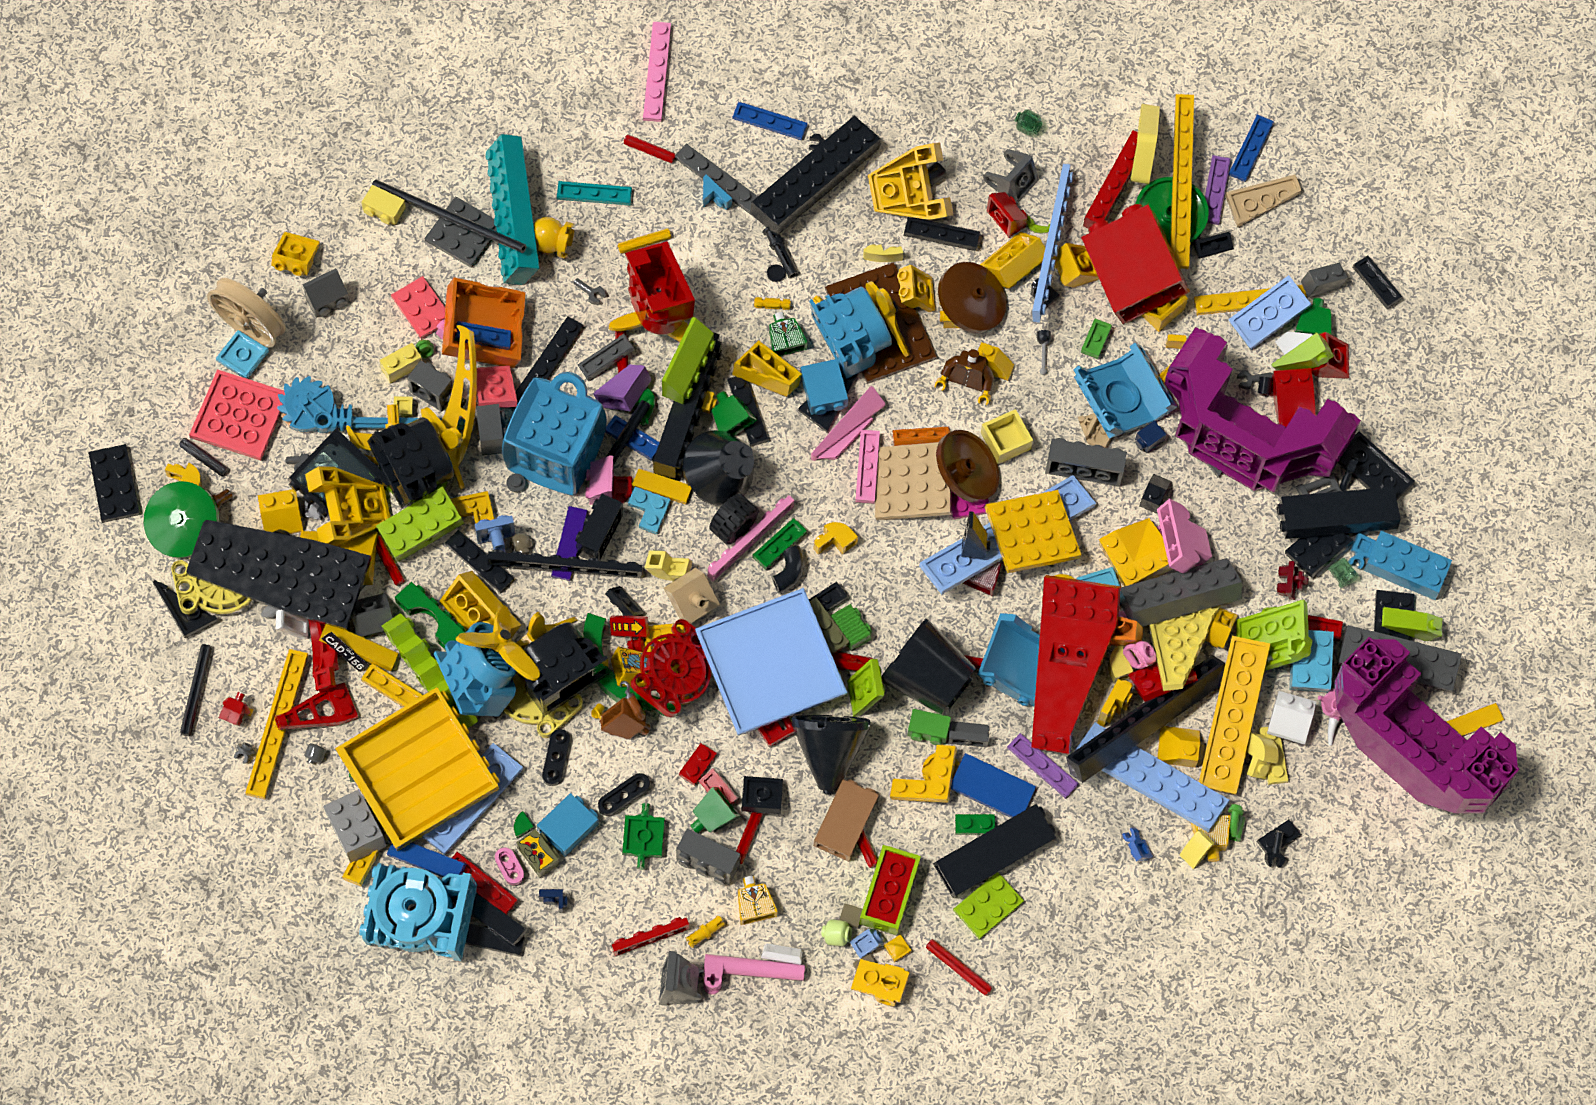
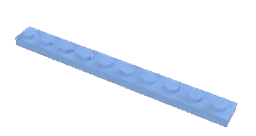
M1063 164L1032 310L1033 322L1040 323L1041 316H1045L1046 312L1044 301H1048L1049 289L1047 287L1048 285L1051 286L1052 274L1050 272L1055 269V260L1053 258L1058 254V245L1056 243L1061 240V230L1059 229L1064 225V216L1062 214L1067 211V201L1065 200L1070 196V187L1068 185L1073 182V172H1070V164Z

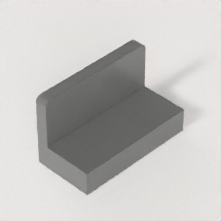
M951 721L948 744L987 748L989 726L986 724Z

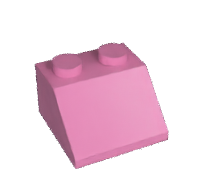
M607 456L591 462L590 469H587L586 480L590 481V487H586V498H589L590 505H593L595 499H599L601 494L611 498L613 496V456Z

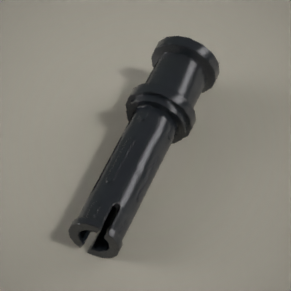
M766 227L762 233L764 236H767L770 242L769 246L772 250H775L788 278L798 275L799 272L784 245L785 239L780 234L775 236Z

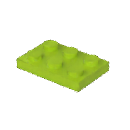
M870 659L847 680L854 717L863 715L884 696L885 687L882 684V670L878 659Z
M997 872L953 908V911L980 940L1024 903V900Z

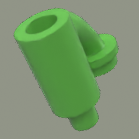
M1232 804L1228 810L1231 813L1228 839L1239 842L1241 841L1245 817H1243L1244 810L1242 806Z

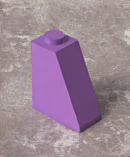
M630 364L597 389L593 395L597 401L602 403L604 408L631 411L652 379L645 366Z

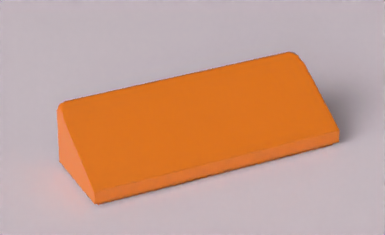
M949 427L892 430L894 446L937 443L943 436L950 433Z

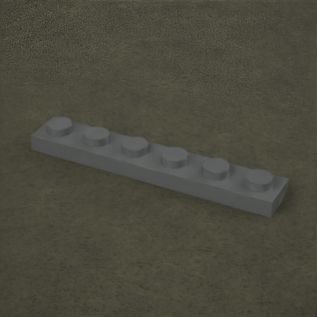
M686 143L675 155V159L701 179L705 175L709 176L732 198V202L750 214L751 202L758 196Z

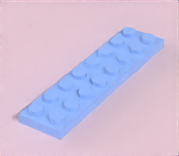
M1095 722L1075 750L1103 732L1106 728ZM1137 746L1102 769L1103 772L1208 833L1229 804V799Z

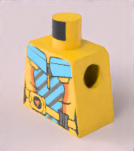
M620 646L617 647L611 658V663L618 686H620L622 681H627L631 686L632 678L640 673L642 652ZM647 658L644 659V668L646 667ZM636 679L638 686H645L642 679Z

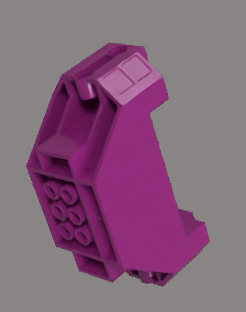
M1195 327L1169 366L1164 383L1178 400L1181 419L1175 437L1186 442L1188 454L1206 464L1214 466L1221 470L1223 474L1253 491L1267 488L1275 492L1279 484L1309 475L1329 477L1354 438L1361 420L1355 414L1348 413L1338 402L1327 399L1317 416L1310 410L1299 407L1287 427L1276 424L1269 417L1255 412L1250 406H1245L1234 397L1225 395L1233 370L1227 363L1223 362L1228 348L1227 342L1221 336Z
M1368 637L1342 664L1335 680L1336 708L1357 748L1418 802L1452 813H1484L1509 787L1520 770L1517 763L1516 744L1502 732L1494 738L1482 726L1466 740L1412 692L1421 673L1407 661L1410 651L1396 639H1371Z

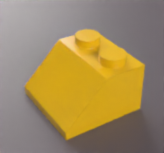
M1065 243L1058 249V254L1053 259L1055 260V268L1060 275V281L1064 286L1075 288L1099 280L1085 246Z
M290 489L257 495L264 531L274 532L281 529L290 534L303 531L297 492Z

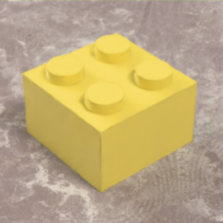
M1016 409L982 424L981 435L993 453L997 464L1032 449L1033 439Z

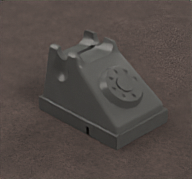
M669 951L662 967L659 1005L699 1003L701 995L697 992L698 977H702L704 970L696 967L683 956L677 954V952Z

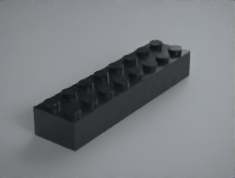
M854 115L751 202L750 214L775 236H778L879 149L881 138Z
M714 333L715 346L707 354L708 360L705 367H701L699 370L700 377L697 383H693L691 387L693 390L690 398L685 399L683 404L673 401L653 460V473L673 480H676L677 476L682 474L684 453L689 443L693 441L695 434L693 432L694 426L699 424L700 409L702 410L705 394L707 391H710L711 376H715L717 366H715L716 361H719L722 355L720 334Z

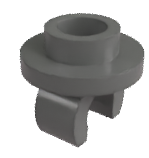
M246 742L238 744L237 749L239 751L235 752L234 758L237 759L243 754L244 760L242 763H248L251 756H254L256 753L253 750L254 747Z

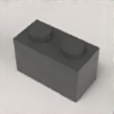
M1339 262L1309 270L1301 280V284L1308 297L1340 289L1348 277Z

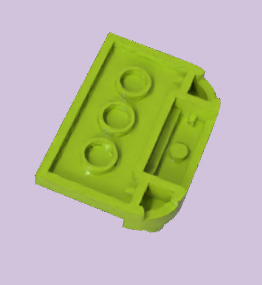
M1304 599L1236 620V637L1271 644L1265 671L1297 662L1311 654L1312 639L1308 635V606Z

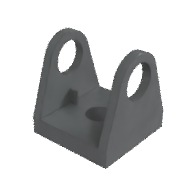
M1007 149L1004 152V157L1014 166L1013 170L1007 176L986 172L983 175V179L997 192H1006L1009 197L1012 196L1017 204L1039 178L1032 156ZM1009 155L1013 156L1017 160V162L1012 160ZM989 178L993 179L997 185L992 183Z

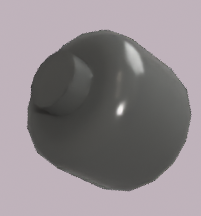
M310 743L304 756L308 758L307 762L321 763L326 755V749Z

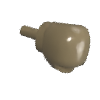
M526 533L516 534L511 538L515 551L522 552L523 554L530 553L529 548L533 546V541Z

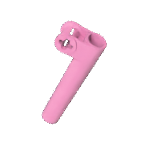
M705 954L703 986L708 994L718 993L721 989L723 974L803 981L805 965ZM711 980H715L714 985L710 984Z

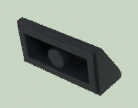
M1227 230L1198 238L1193 242L1199 259L1234 249L1230 231Z

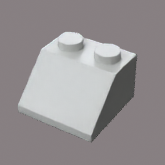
M1279 691L1272 710L1267 734L1305 745L1316 701Z

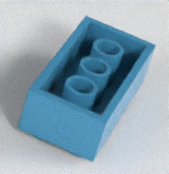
M1380 531L1364 571L1436 600L1452 560Z

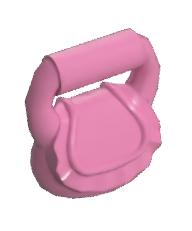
M1139 641L1136 644L1126 645L1123 649L1124 656L1133 668L1142 669L1156 662V653L1148 642Z

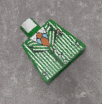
M783 312L774 314L775 322L769 324L771 350L780 357L807 350V340L796 319H785Z

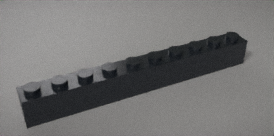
M1211 655L1193 668L1197 674V681L1185 685L1183 689L1173 690L1144 702L1068 755L1066 759L1070 775L1082 783L1216 690L1221 686L1225 662Z

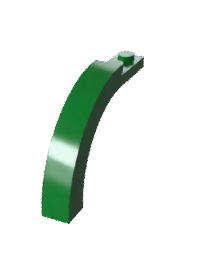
M587 613L583 638H587L593 644H596L599 652L604 657L602 638L606 627V618ZM609 668V675L598 681L597 684L604 693L615 702H618L627 696L625 693L627 686H618L615 675ZM632 688L630 689V692L634 693L644 710L651 711L653 709L659 711ZM652 695V697H653L654 699H657V700L660 699L659 697H656V696H653V695ZM667 703V709L675 712V706Z

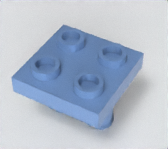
M501 515L494 520L484 519L474 524L478 544L492 542L494 550H502L506 553L504 538L515 535L512 515Z

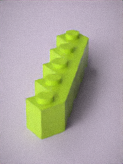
M400 613L381 625L389 641L397 648L409 668L411 667L424 690L426 689L429 692L438 687L440 692L444 690L449 698L447 704L450 708L454 706L459 714L457 720L460 725L464 723L468 729L477 723L478 720L475 715L460 714L438 662L428 651L430 648L429 644L424 638L421 640L413 630L415 625L409 617L405 618Z

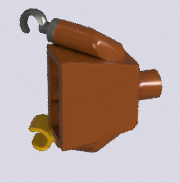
M627 681L620 683V687L623 684L627 686L625 691L627 696L625 698L623 697L607 711H605V707L600 703L591 711L593 718L600 719L601 731L610 735L630 739L638 732L647 735L650 730V725L645 723L646 712L639 704L634 693L630 692L631 686Z

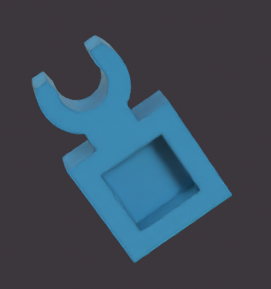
M1358 533L1350 550L1355 555L1349 559L1348 565H1352L1354 560H1357L1359 563L1357 569H1361L1364 566L1363 558L1369 559L1376 541Z

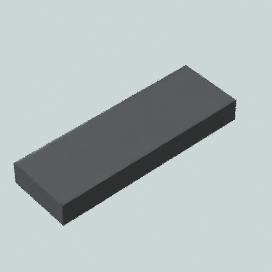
M622 334L579 363L578 367L589 381L635 349L626 335Z

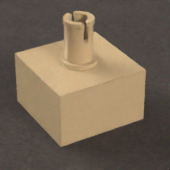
M697 568L664 587L679 619H685L690 624L720 605L705 574Z

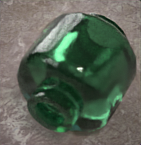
M1025 109L1022 113L1018 112L1014 120L1017 122L1016 129L1028 136L1037 135L1043 124L1041 116L1029 109Z

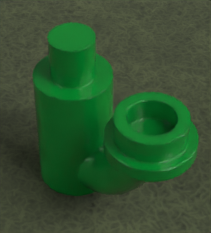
M649 388L644 390L631 411L633 409L636 410L642 400L650 404L649 410L640 422L642 426L649 425L648 420L655 407V397Z

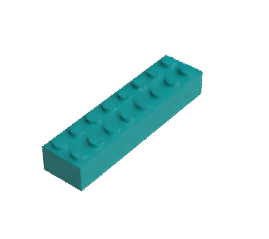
M501 134L487 149L485 158L488 161L490 192L493 199L492 209H494L495 214L494 225L498 233L526 244V250L521 253L498 243V257L501 260L500 272L503 276V283L524 285L538 271L539 263L522 136Z

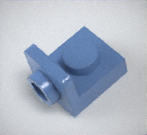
M868 928L850 941L861 959L877 948H882L884 946L882 941L884 938L878 930Z

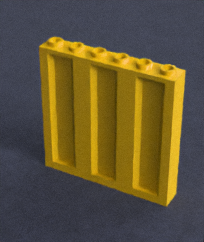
M438 687L335 748L397 851L499 790L498 783L500 781L495 773L491 774L487 767L490 765L485 756L480 757L477 752L480 748L474 739L470 741L467 736L470 733L464 723L460 725L457 720L459 714L454 706L452 708L449 707L447 701H449L448 696L444 690L440 692Z

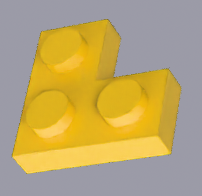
M488 491L451 498L461 517L474 515L475 524L484 519L494 520Z

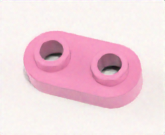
M500 848L495 854V862L501 874L509 885H519L524 879V871L511 849ZM507 856L509 860L507 862H503L501 860L502 857ZM512 873L518 874V877L515 879L510 876Z

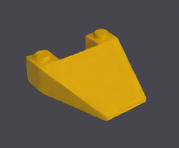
M940 142L916 146L868 174L874 211L928 220L953 215L950 197L933 200L926 165L943 161Z
M318 466L305 474L309 492L325 493L330 521L317 528L320 542L340 546L377 529L376 525L390 518L383 485L336 467Z

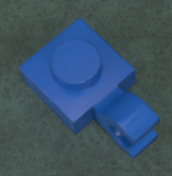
M1136 827L1130 828L1131 836L1129 832L1122 834L1124 840L1130 842L1128 846L1136 862L1147 861L1153 857L1145 839L1141 840Z

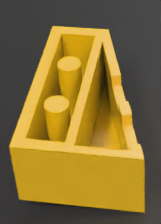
M758 340L734 363L732 375L787 397L799 386L802 373Z

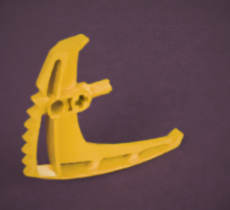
M457 325L460 331V342L454 384L447 409L441 420L446 429L451 427L457 429L459 416L466 420L462 443L460 447H457L456 452L458 467L464 458L470 442L477 396L474 332L461 325ZM465 340H468L470 370L465 369ZM464 378L470 381L467 411L461 408ZM398 404L387 405L388 424H385V429L399 423ZM347 425L346 430L350 441L358 449L372 451L367 442L372 434L353 432L351 427ZM365 455L373 463L379 465L375 457Z

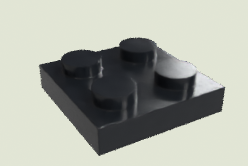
M744 776L741 811L781 814L783 779Z

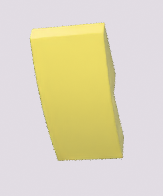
M872 244L863 249V258L873 262H896L903 260V250L901 246H893L883 251L882 244Z
M1200 829L1186 844L1179 856L1194 869L1206 856L1207 851L1214 845V842Z

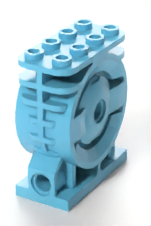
M378 863L377 866H374L372 870L373 884L368 889L369 902L364 907L363 914L365 920L359 930V935L362 936L366 945L372 946L376 944L378 947L388 946L390 949H395L396 947L409 952H422L432 948L437 956L450 957L455 961H462L477 890V883L472 875L469 873H463V875L449 873L440 879L431 872L420 868H407L404 866L397 868L395 865L385 866L383 863ZM426 883L428 884V887L434 892L436 897V911L434 916V900L429 891L425 888ZM452 898H458L455 908ZM389 899V914L397 924L395 935L392 934L394 926L390 923L386 914V903H388ZM416 904L414 910L408 911L409 905ZM420 928L418 930L417 936L415 937L416 929Z

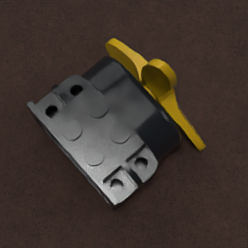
M428 407L421 409V418L408 424L398 423L391 425L380 432L377 430L367 441L401 510L429 495L437 486L451 480L454 477V472L460 489L465 488L456 460L457 447L462 443V435L456 428L446 429L443 422Z
M536 612L526 628L528 633L517 641L516 644L526 652L539 669L540 677L536 681L525 678L528 695L545 717L609 675V664L607 656L603 657L596 644H593L587 638H583L574 626V623L578 621L576 617L546 625L542 614Z

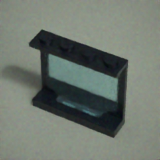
M337 428L287 479L290 482L288 485L295 492L299 491L304 495L302 498L309 505L313 504L318 508L316 510L317 513L323 518L327 517L329 520L325 493H314L308 490L305 474L318 466L336 467L384 486V489L389 485L383 472Z

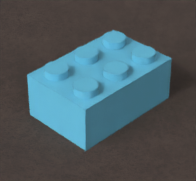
M1308 630V635L1312 639L1311 654L1297 662L1290 663L1289 690L1328 693L1331 690L1334 632Z

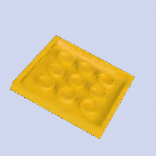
M1058 490L985 505V510L1007 574L1081 558L1080 549Z

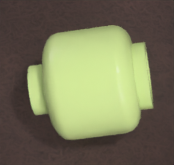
M830 919L826 925H823L821 936L824 937L826 944L843 947L847 942L851 941L852 927H849L846 921Z

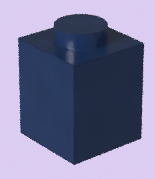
M1154 420L1137 432L1135 443L1140 450L1149 453L1165 441L1166 433Z

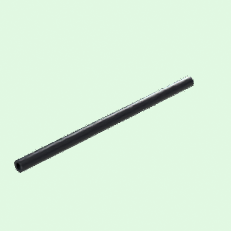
M377 179L372 183V185L405 200L406 203L521 253L526 250V244L414 195Z

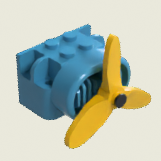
M872 281L866 283V289L858 287L846 294H835L831 297L827 294L825 295V300L817 304L814 303L813 299L809 300L812 318L833 357L838 360L839 367L846 379L874 365L876 362L875 353L891 346L892 339L887 326L894 335L905 357L909 356V351L895 317V312L899 311L895 301L891 300L888 292L883 288L878 289Z
M502 605L496 612L494 625L485 622L474 623L466 633H460L456 637V641L451 640L446 643V652H434V656L461 715L499 716L515 696L516 687L512 679L517 672L532 681H536L540 677L539 669L533 660L519 645L511 640V614L505 605Z

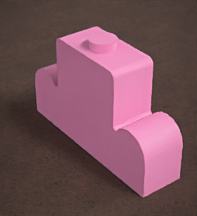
M1169 499L1157 509L1170 568L1186 573L1194 566L1203 565L1212 557L1206 530L1188 520L1190 514L1182 504Z

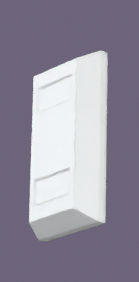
M766 943L763 947L761 958L800 965L803 952L797 948Z

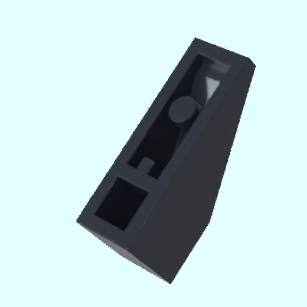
M969 511L962 538L961 557L984 559L986 552L990 551L987 531L975 513Z

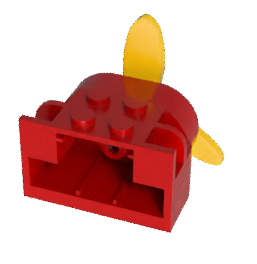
M668 241L626 252L630 286L628 291L635 312L612 320L609 323V330L624 331L643 326L651 333L658 335L667 334L681 342L688 327L684 320L692 318L694 314L695 298Z

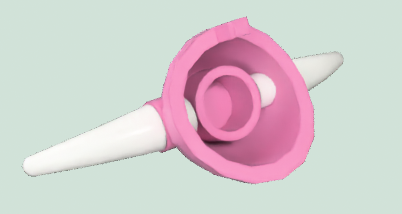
M1335 688L1324 697L1318 696L1324 714L1329 716L1328 744L1330 746L1333 744L1335 729L1341 718L1336 708Z

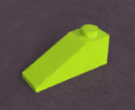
M1315 333L1271 365L1275 370L1315 368L1327 363L1334 355L1326 340L1318 333Z
M1385 607L1383 608L1382 626L1423 641H1430L1442 636L1443 618L1424 612Z

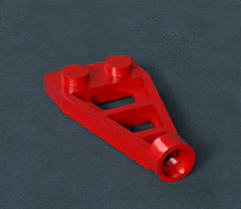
M345 683L337 684L336 687L319 692L289 711L275 716V722L279 731L284 729L341 725L358 719V714ZM328 700L334 714L331 716H320L317 713L316 706ZM309 708L313 719L300 721L297 713Z

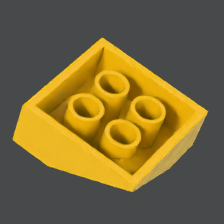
M1150 518L1117 529L1099 539V546L1123 587L1157 578L1172 570L1169 567L1163 536Z

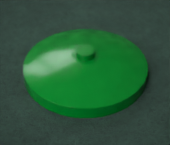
M1163 177L1147 184L1139 193L1135 204H1141L1143 207L1149 204L1160 222L1169 245H1171L1173 177ZM1192 184L1190 244L1203 233L1209 215L1207 201L1203 193L1194 184Z
M186 481L172 482L157 490L147 503L143 519L145 534L151 545L162 554L173 558H189L193 553L203 522L205 520L219 522V511L214 498L203 487Z

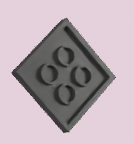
M456 196L446 208L450 212L497 232L494 218ZM441 217L424 238L429 244L472 268L491 242V239Z

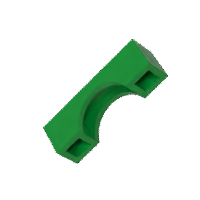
M411 581L395 596L396 604L409 616L424 613L433 617L438 623V629L435 634L436 642L445 650V645L448 641H456V637L460 633H465L466 630L460 623L456 624L451 620L452 616L446 610L442 611L434 598L431 597L429 599L425 595V590L420 585L416 586Z

